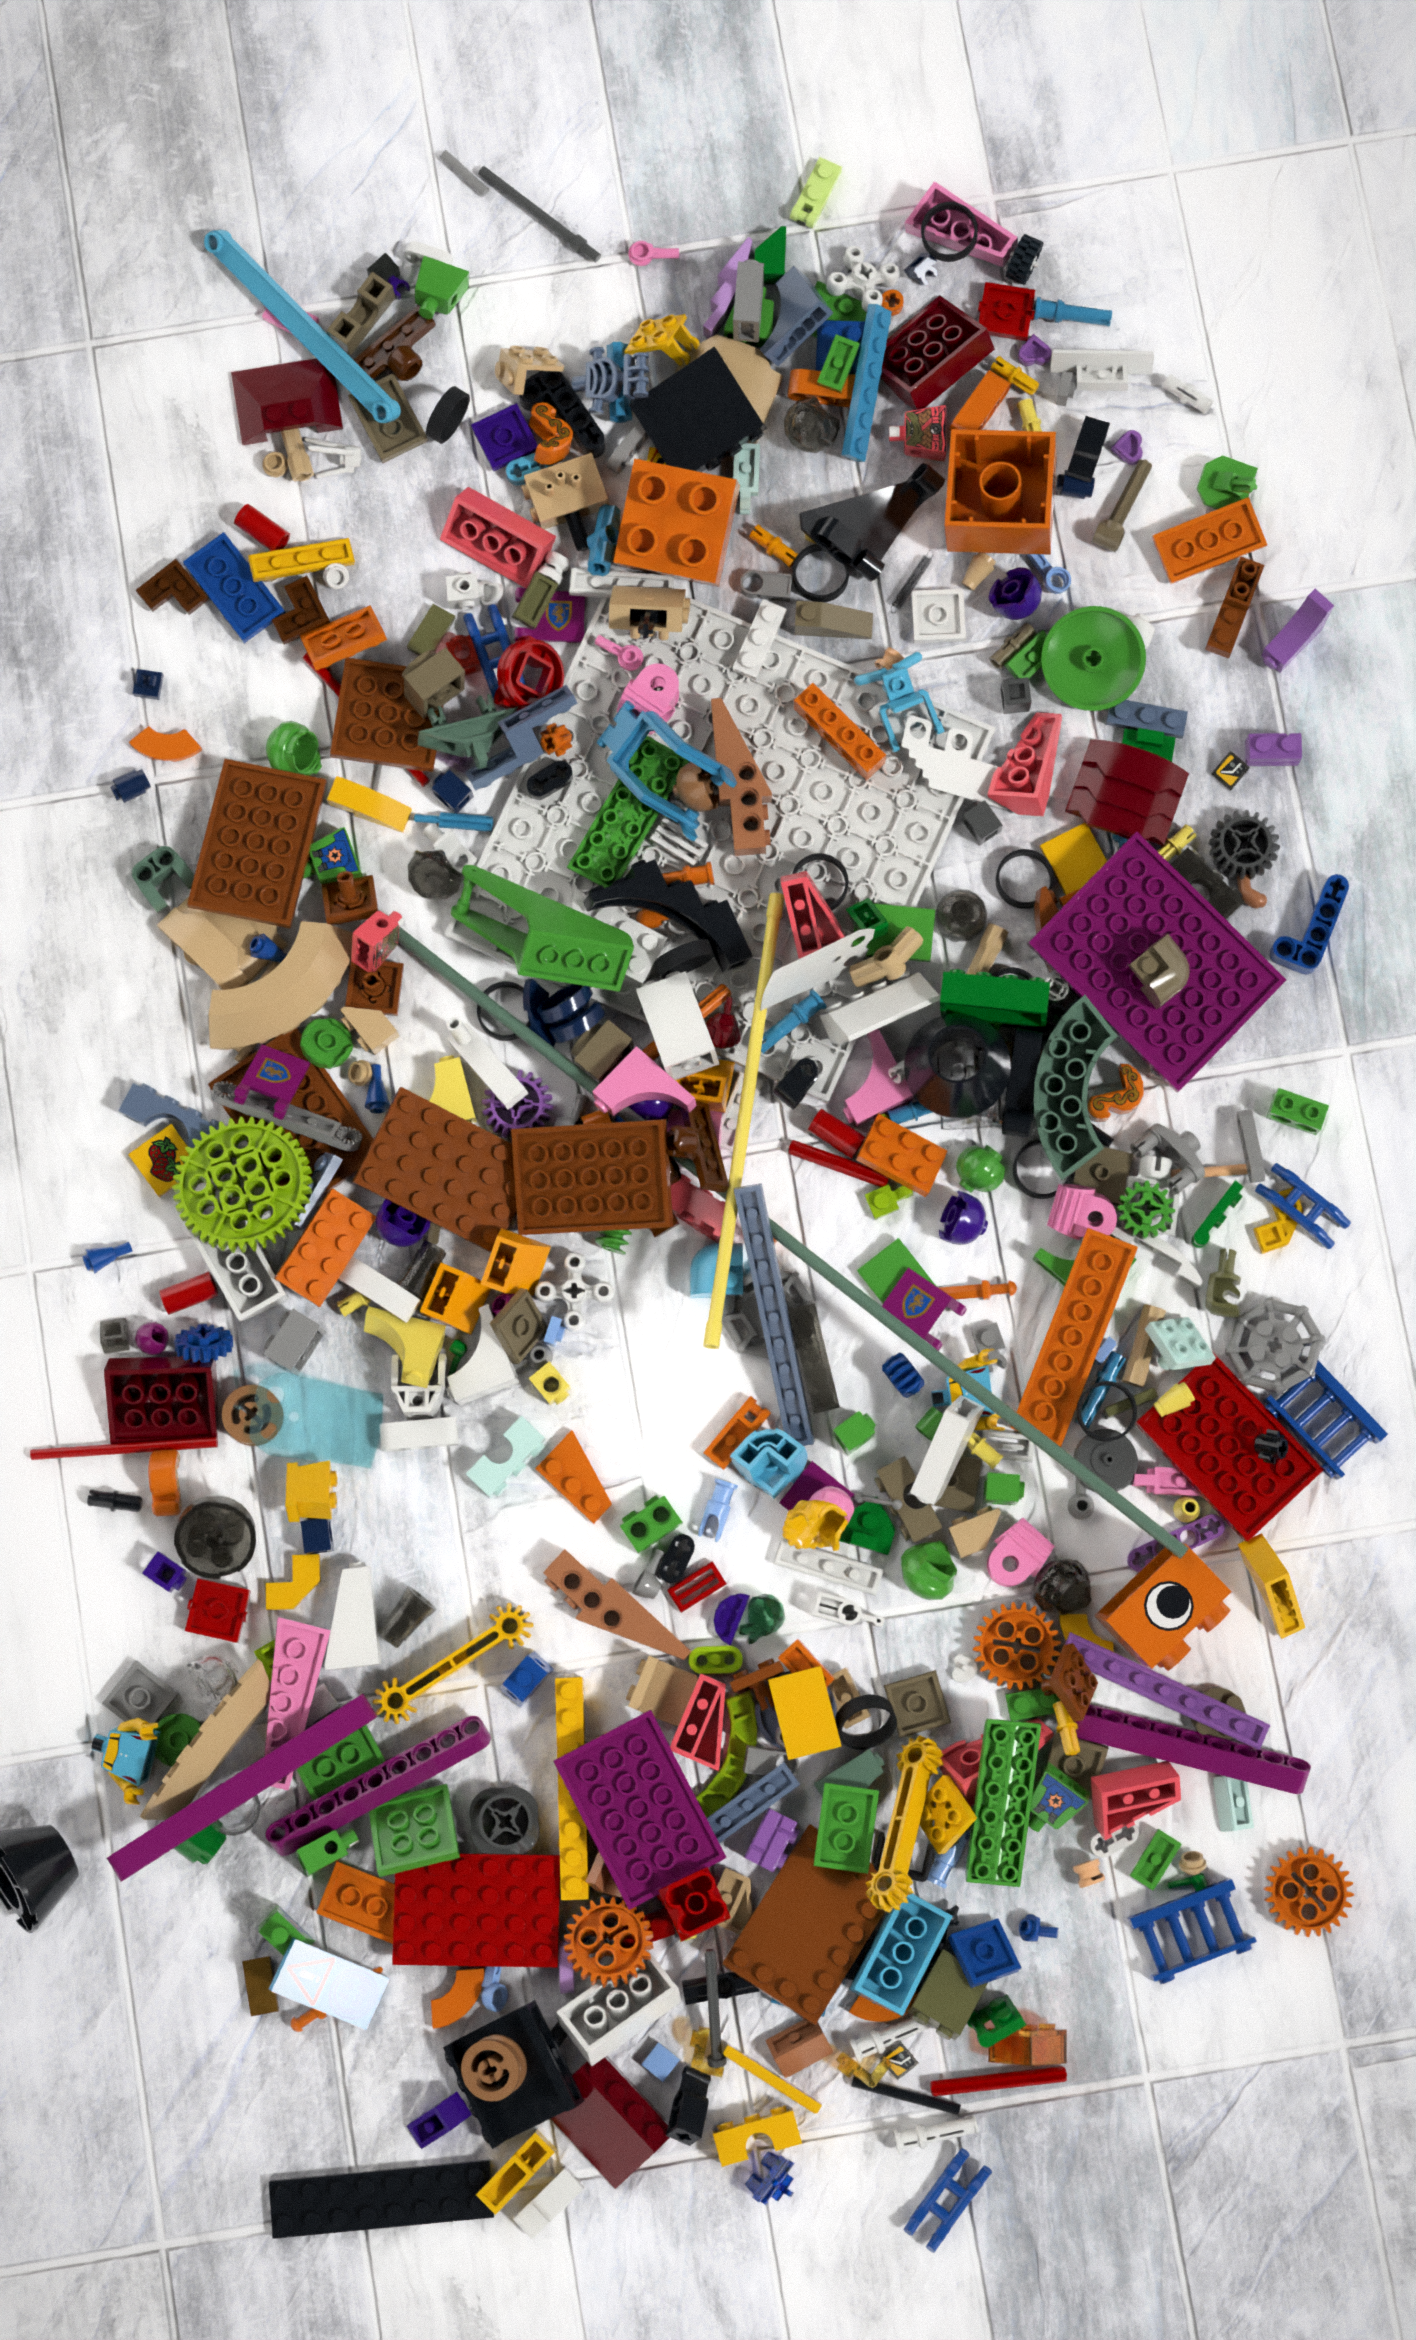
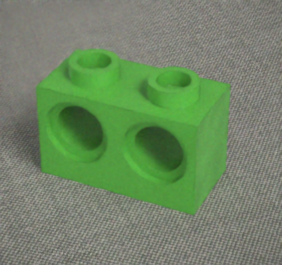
M1278 1088L1274 1093L1266 1118L1317 1135L1322 1129L1329 1105Z
M858 1411L833 1429L832 1435L849 1456L874 1437L876 1424L867 1413L862 1415Z
M987 1472L984 1476L983 1504L1015 1506L1019 1500L1024 1498L1025 1482L1020 1481V1475Z
M655 1495L644 1503L646 1508L638 1514L634 1510L622 1518L624 1523L620 1525V1528L638 1554L683 1524L665 1496L659 1498L658 1495ZM658 1508H665L669 1512V1517L664 1522H657L653 1518L654 1511ZM642 1523L646 1526L647 1531L643 1537L637 1538L632 1535L631 1528L634 1524Z

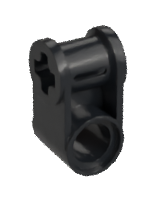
M809 1058L799 1060L777 1084L772 1094L794 1110L818 1078L817 1064ZM811 1067L812 1075L802 1077L801 1068L808 1069Z

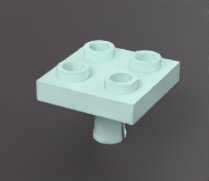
M1189 1317L1149 1322L1145 1328L1161 1353L1157 1362L1165 1370L1211 1365L1216 1358Z

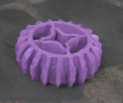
M519 1069L516 1078L523 1086L530 1088L536 1093L539 1103L525 1097L522 1098L521 1103H525V1105L519 1107L517 1116L513 1106L507 1110L491 1090L485 1089L484 1094L490 1097V1099L482 1100V1105L489 1107L484 1109L482 1113L484 1116H491L486 1120L487 1125L495 1124L493 1127L494 1133H498L503 1129L502 1138L506 1139L511 1129L533 1128L536 1126L545 1127L541 1119L546 1121L551 1119V1116L545 1113V1111L553 1110V1105L546 1103L553 1099L551 1094H545L549 1087L548 1085L539 1087L542 1083V1078L540 1077L532 1082V1072H529L526 1078H523V1070ZM496 1108L509 1111L512 1114V1124L503 1121L498 1116ZM537 1111L530 1121L520 1124L524 1114Z

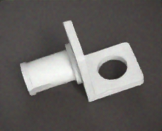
M435 823L429 824L425 828L423 835L433 843L432 847L440 860L459 878L464 877L462 874L463 867L457 868L454 864L459 856L468 857L466 865L475 866L479 862L461 844L452 829L444 833Z

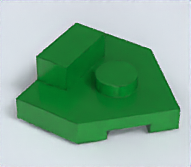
M1138 728V731L1124 729L1122 744L1146 750L1172 762L1176 737L1165 736L1164 732Z
M865 1502L854 1508V1513L842 1532L839 1542L888 1556L896 1529L882 1504Z

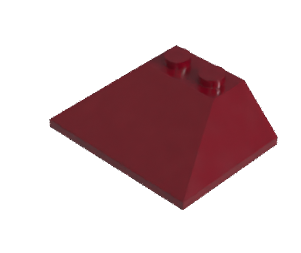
M317 358L231 372L242 445L268 442L267 433L316 426L318 433L343 429L335 376Z

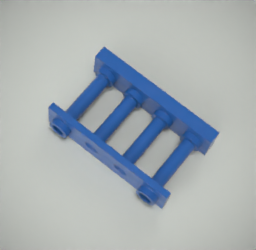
M1318 1360L1315 1368L1316 1374L1313 1378L1309 1377L1292 1386L1277 1400L1270 1395L1263 1402L1267 1405L1265 1408L1276 1419L1279 1418L1323 1464L1321 1466L1324 1469L1323 1472L1329 1478L1335 1477L1339 1480L1345 1475L1340 1467L1365 1443L1374 1441L1377 1444L1388 1433ZM1317 1381L1324 1389L1322 1391L1323 1394L1294 1420L1285 1411L1284 1407L1311 1382L1315 1383ZM1336 1401L1342 1408V1414L1313 1440L1302 1428L1328 1403ZM1355 1421L1361 1428L1359 1430L1360 1434L1335 1458L1331 1459L1321 1447L1348 1422L1352 1423Z
M1231 1878L1127 1917L1132 1929L1138 1928L1139 1932H1143L1158 1972L1150 1975L1152 1981L1156 1982L1159 1980L1160 1985L1176 1979L1174 1976L1176 1973L1236 1951V1954H1241L1252 1949L1251 1944L1256 1943L1257 1940L1252 1935L1245 1938L1229 1899L1231 1897L1230 1892L1236 1890ZM1215 1898L1216 1902L1220 1903L1235 1941L1220 1948L1204 1910L1206 1906L1205 1901ZM1187 1908L1190 1909V1912H1194L1209 1952L1195 1958L1178 1918L1180 1917L1179 1911ZM1164 1918L1165 1922L1168 1921L1184 1961L1169 1968L1153 1930L1155 1926L1154 1921Z

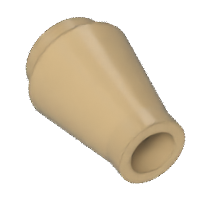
M985 553L973 555L961 583L974 591L994 570L993 566L996 561Z

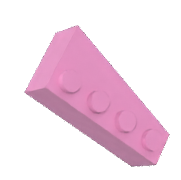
M934 181L905 221L906 233L922 238V221L931 208L944 202L960 203L973 213L977 222V242L968 255L1004 267L1011 257V251L1014 252L1018 246V237ZM944 210L935 214L929 220L924 236L928 241L960 252L972 241L975 229L970 218L964 213L957 210Z

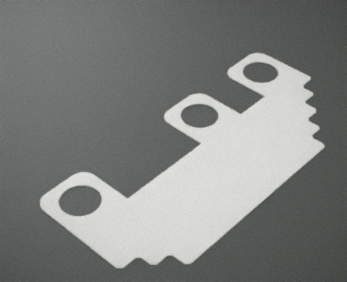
M909 716L907 718L901 746L909 749V757L916 759L915 766L923 770L922 776L929 779V788L978 802L985 800L988 805L1009 810L988 797L987 794L993 773L998 766L970 759L973 735L970 732L951 728L948 731L945 750L943 751L928 746L932 724L929 720L916 716ZM914 722H920L925 726L926 733L924 737L918 739L911 735L910 726ZM961 734L966 737L967 747L964 750L959 751L952 746L951 741L954 735Z

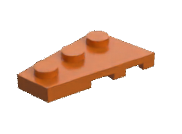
M571 1430L535 1469L595 1524L612 1506V1503L573 1430Z

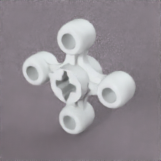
M850 246L845 251L843 262L846 268L852 270V273L847 276L841 272L832 273L828 277L826 288L832 296H841L845 290L850 289L854 295L863 297L862 308L867 312L868 304H878L881 306L883 302L882 294L875 290L874 286L879 283L884 287L894 286L899 278V268L893 263H886L880 270L876 271L873 265L863 262L864 251L860 247Z
M573 1252L567 1255L564 1262L565 1268L568 1271L567 1281L558 1286L548 1281L540 1282L535 1287V1296L542 1303H549L554 1299L565 1301L568 1311L564 1317V1326L570 1332H579L585 1324L584 1316L581 1313L582 1304L589 1299H595L600 1303H608L613 1299L615 1292L613 1286L605 1281L593 1286L585 1284L581 1277L586 1265L585 1258L580 1253ZM577 1259L580 1261V1264L577 1267H572L570 1265L572 1260ZM573 1286H577L579 1291H583L577 1294V1298H572L571 1294L568 1293V1291H572ZM605 1288L609 1290V1293L606 1296H601L599 1291ZM542 1289H550L549 1295L542 1296ZM576 1317L579 1319V1323L571 1325L569 1323L570 1319Z

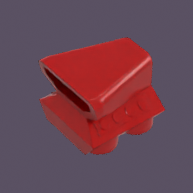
M708 1867L658 1890L660 1894L657 1895V1899L667 1909L681 1941L731 1918L727 1905L723 1901L715 1879Z

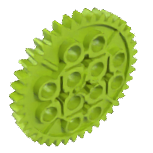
M240 1117L238 1124H235L233 1119L229 1118L228 1126H225L220 1121L218 1130L213 1126H209L210 1134L207 1135L201 1131V1141L193 1138L192 1141L195 1147H186L185 1149L189 1155L179 1157L184 1165H176L175 1167L181 1173L173 1176L175 1182L179 1184L172 1186L174 1192L177 1193L173 1196L175 1202L178 1203L175 1208L178 1212H182L179 1217L182 1221H186L185 1226L188 1230L192 1229L191 1232L195 1237L200 1236V1240L203 1243L209 1240V1245L212 1248L218 1244L221 1251H224L229 1246L230 1251L234 1253L237 1246H239L242 1253H245L247 1246L250 1245L254 1252L258 1243L263 1248H266V1240L268 1239L275 1244V1235L278 1234L284 1238L285 1233L283 1230L285 1228L293 1230L290 1222H300L297 1213L306 1212L301 1204L310 1203L305 1195L312 1193L311 1188L307 1186L313 1183L312 1178L307 1176L312 1173L310 1166H306L310 1162L307 1156L303 1157L306 1154L302 1147L299 1148L300 1144L297 1139L292 1140L293 1136L290 1132L285 1134L282 1126L276 1129V1125L272 1121L266 1126L263 1118L260 1119L258 1124H256L254 1117H250L248 1123L245 1122L243 1117ZM249 1141L246 1147L242 1149L237 1148L240 1142ZM223 1150V1154L220 1157L212 1158L216 1151ZM282 1155L278 1162H270L273 1156ZM237 1157V1164L232 1165V1158ZM263 1162H264L266 1168L268 1169V1171H270V1178H269V1179H270V1182H271V1184H272V1187H271L270 1183L268 1182V1180L265 1179V1177H266V1174H265L266 1170H265V1167H264V1165H263ZM250 1164H257L252 1172H245ZM232 1174L229 1180L220 1181L223 1175ZM240 1176H241L242 1179L244 1180V1185H245V1186H243V1187H244V1190H245L246 1194L244 1193V1191H243L242 1188H241V1183H242V1182H241ZM283 1178H290L287 1185L279 1186V1182ZM200 1183H207L203 1190L195 1191ZM214 1184L216 1185V1187L218 1188V1190H220V1192H219V1195H220L219 1199H220L221 1204L219 1203V1201L217 1200V1198H215V1196H216V1193H215L216 1189H215ZM260 1187L265 1188L261 1195H253L256 1189ZM233 1197H240L235 1205H228ZM253 1204V1211L248 1212V1205ZM207 1207H215L212 1213L208 1215L203 1214ZM266 1211H273L270 1218L262 1219V1215ZM243 1220L248 1221L244 1228L237 1229L239 1222Z

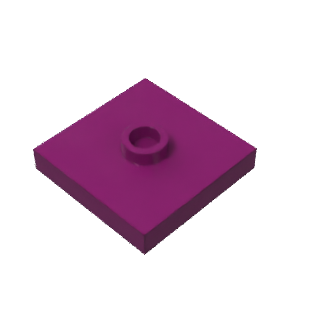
M811 1461L779 1504L789 1511L799 1501H809L816 1491L826 1486L837 1487L845 1491L850 1498L853 1497L854 1493Z

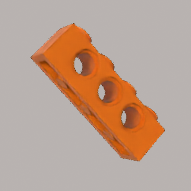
M814 683L809 685L794 700V710L866 781L885 764L886 754Z

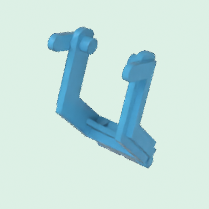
M626 700L613 718L617 725L609 724L597 740V744L602 748L606 746L610 748L612 753L606 760L610 764V769L640 802L679 823L684 835L689 840L695 841L698 836L694 829H697L700 825L697 820L700 815L699 812L693 811L690 808L684 811L651 792L629 769L630 758L649 732L655 731L676 754L711 773L710 779L716 785L721 786L725 782L734 788L737 781L730 768L684 742L658 713L642 711L637 717L632 712L635 707L634 704Z

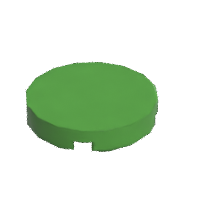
M318 1018L311 1021L305 1027L301 1035L300 1047L306 1059L315 1066L326 1069L336 1068L345 1063L353 1050L352 1036L348 1028L334 1018Z
M184 1713L171 1714L162 1718L158 1723V1728H154V1730L160 1731L155 1753L156 1758L163 1764L172 1767L187 1744L189 1745L199 1732L202 1724L193 1716Z

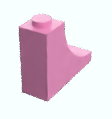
M879 1029L867 1033L872 1050V1067L869 1076L862 1087L845 1100V1108L842 1109L848 1123L853 1122L856 1128L875 1119L878 1113L880 1115L885 1114L888 1110H893L913 1099L905 1078L902 1082L895 1083L893 1080L897 1075L890 1078L888 1074L889 1069L897 1065Z
M637 1046L592 1091L595 1106L604 1114L608 1111L613 1116L634 1103L646 1100L667 1101L680 1106L688 1113L697 1106L695 1097Z

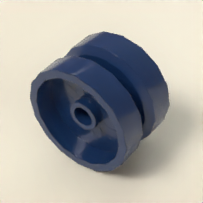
M569 984L552 994L537 1008V1012L543 1022L552 1023L549 1031L557 1043L569 1041L583 1034L604 1017L605 1011L598 1000H590L593 994L590 987Z

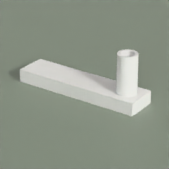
M451 1017L447 1021L446 1026L451 1035L446 1039L507 1110L529 1094L525 1087L467 1022L463 1024L459 1017Z

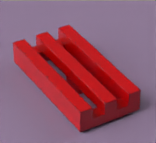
M712 1561L670 1587L667 1591L682 1613L724 1587L727 1583ZM710 1569L713 1571V1574L682 1594L676 1595L675 1591ZM714 1579H718L719 1583L686 1604L682 1605L680 1602Z

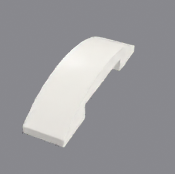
M1115 1227L1114 1231L1109 1235L1130 1244L1134 1240L1178 1266L1179 1268L1174 1277L1195 1289L1201 1286L1203 1281L1195 1267L1181 1252L1158 1237L1153 1238L1149 1233L1144 1240L1139 1232L1135 1237H1132L1133 1230L1129 1228L1124 1231L1123 1227Z
M353 1256L338 1278L342 1283L350 1286L406 1323L421 1303V1300Z

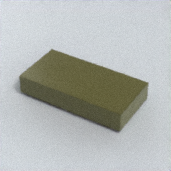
M536 571L512 618L534 630L559 584Z
M432 604L409 641L407 649L417 655H421L428 650L436 651L456 619L455 615Z
M1152 1387L1133 1395L1138 1407L1155 1400L1158 1395L1155 1388ZM1129 1398L1105 1407L1103 1413L1107 1420L1131 1410L1132 1405Z

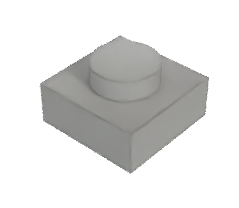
M1062 372L1056 405L1066 406L1067 399L1073 398L1076 383L1071 382L1073 374L1071 372Z

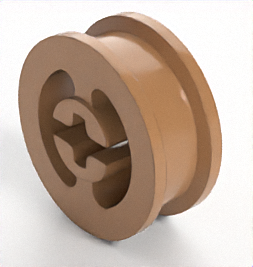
M259 1385L239 1387L224 1402L222 1408L223 1425L226 1431L241 1444L247 1446L264 1445L277 1436L283 1425L284 1413L282 1405L277 1397L265 1387ZM255 1397L259 1398L257 1402H247L244 1405L252 1412H256L257 1416L264 1422H266L267 1418L265 1409L270 1407L271 1419L267 1427L262 1431L248 1434V1429H258L262 1426L254 1419H250L242 1409L239 1410V1424L235 1423L234 1416L241 1402Z
M499 2034L486 2036L466 2051L461 2064L462 2078L466 2087L476 2097L485 2101L502 2100L517 2090L523 2083L527 2073L525 2054L521 2047L507 2036ZM484 2050L496 2051L494 2055L491 2054L479 2064L480 2055ZM509 2072V2078L505 2085L492 2084L495 2080L498 2081Z

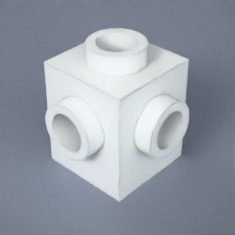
M462 571L454 576H445L450 609L460 608L462 611H470L477 606H481L480 597H484L483 581L478 582L476 573Z

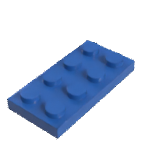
M224 532L183 561L184 566L243 643H246L273 623L272 619L285 614V610L262 581L253 582L250 565Z

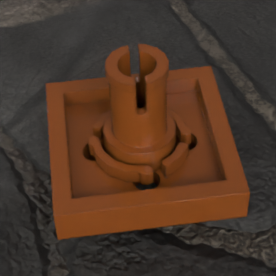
M343 871L337 875V882L321 884L327 924L335 925L369 919L378 911L373 875L353 878L351 872Z
M351 961L345 1007L380 1010L384 1015L398 1016L404 963L384 961L375 972H367Z
M1074 1643L1063 1646L1051 1677L1042 1680L1041 1689L1042 1692H1045V1696L1057 1694L1072 1720L1076 1722L1084 1719L1098 1682L1096 1676L1085 1663L1082 1654L1079 1653Z
M773 1658L758 1664L759 1670L749 1674L748 1669L732 1675L734 1681L730 1682L734 1694L748 1687L750 1689L753 1688L761 1711L768 1709L765 1697H767L770 1706H774L768 1679L784 1672L781 1662L774 1663Z

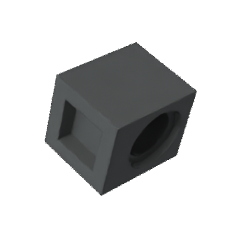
M1029 678L1002 680L1000 691L1003 714L1029 712L1032 703Z
M985 800L979 804L974 802L964 809L965 813L963 814L962 822L979 846L1001 832L1003 825Z

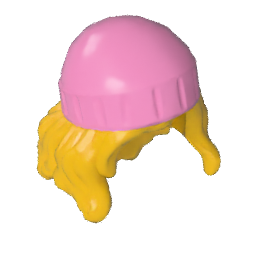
M823 1487L816 1491L809 1501L801 1500L793 1509L788 1511L782 1527V1535L788 1540V1544L790 1546L794 1545L796 1549H815L816 1547L831 1546L833 1551H837L840 1548L839 1540L841 1534L854 1513L853 1501L845 1491L837 1487Z

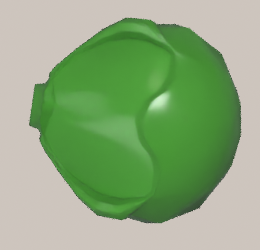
M290 720L282 722L270 733L265 749L270 766L273 769L310 776L312 773H318L322 767L318 739L305 725Z
M938 1540L937 1542H925L914 1545L905 1550L901 1556L902 1578L914 1595L926 1600H942L952 1592L954 1577L957 1575L958 1570L951 1559L946 1544Z

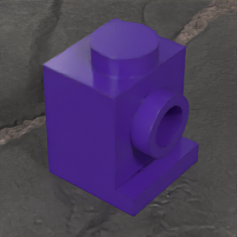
M157 1551L142 1572L143 1575L171 1593L174 1589L179 1591L187 1580V1577L184 1576L187 1570L159 1551ZM167 1569L173 1571V1576L170 1579L164 1577V1572Z

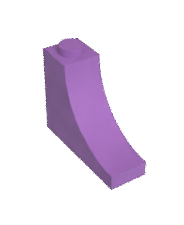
M1316 588L1307 596L1301 607L1284 628L1264 648L1261 656L1264 663L1270 669H1276L1281 673L1322 631L1334 605Z

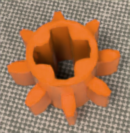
M556 723L546 726V730L540 732L542 736L540 745L548 755L555 752L556 756L559 757L565 754L566 750L572 748L570 744L572 734L565 728V725L557 727Z

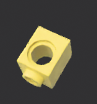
M550 1361L529 1377L531 1383L549 1405H552L554 1402L559 1405L569 1396L568 1391L571 1389L569 1384ZM556 1379L559 1382V1387L555 1392H547L544 1389V1384L547 1380Z

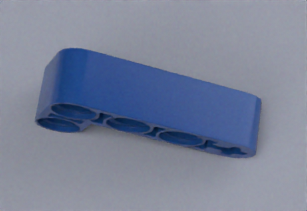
M1335 874L1330 876L1325 882L1302 941L1287 936L1276 939L1269 953L1274 963L1305 975L1311 974L1316 970L1322 960L1349 890L1348 880L1344 876ZM1337 885V894L1333 899L1329 898L1333 891L1332 886ZM1320 908L1330 909L1332 917L1326 918L1322 916ZM1317 931L1321 933L1323 941L1313 940L1311 932ZM1277 946L1287 947L1289 955H1280L1277 952ZM1303 955L1311 956L1314 964L1310 966L1304 964L1301 957Z

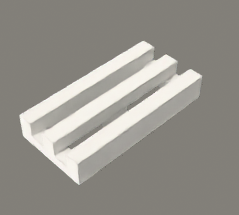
M664 817L656 832L651 836L650 841L690 866L695 867L707 850L708 844L698 837L695 841L689 840L700 847V850H697L665 830L668 827L689 840L684 835L680 826ZM662 834L694 854V859L660 839V835Z
M981 1430L982 1439L984 1437L986 1439L987 1437L1029 1441V1446L986 1442L992 1448L1028 1452V1456L999 1453L1004 1456L1002 1460L1033 1462L1035 1444L1024 1435Z

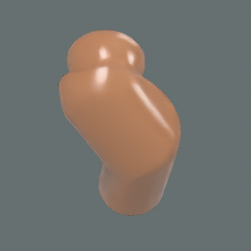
M1245 875L1244 879H1239V876H1237L1238 894L1241 902L1251 908H1263L1267 903V897L1251 888L1249 875Z

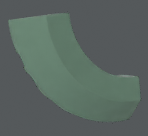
M1086 995L1071 1006L1050 1034L1042 1051L1034 1082L1033 1102L1038 1135L1051 1166L1061 1180L1067 1178L1104 1149L1093 1129L1088 1114V1086L1092 1070L1098 1058L1118 1036Z

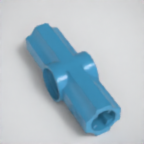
M612 342L606 345L607 357L616 362L621 371L624 372V351L628 344ZM623 385L618 399L609 403L610 421L616 423H626L632 420V409L629 406L631 400L623 395Z
M604 504L599 507L595 531L587 537V545L590 549L587 571L592 575L603 577L609 574L613 551L617 546L618 527L621 517V510L615 505Z

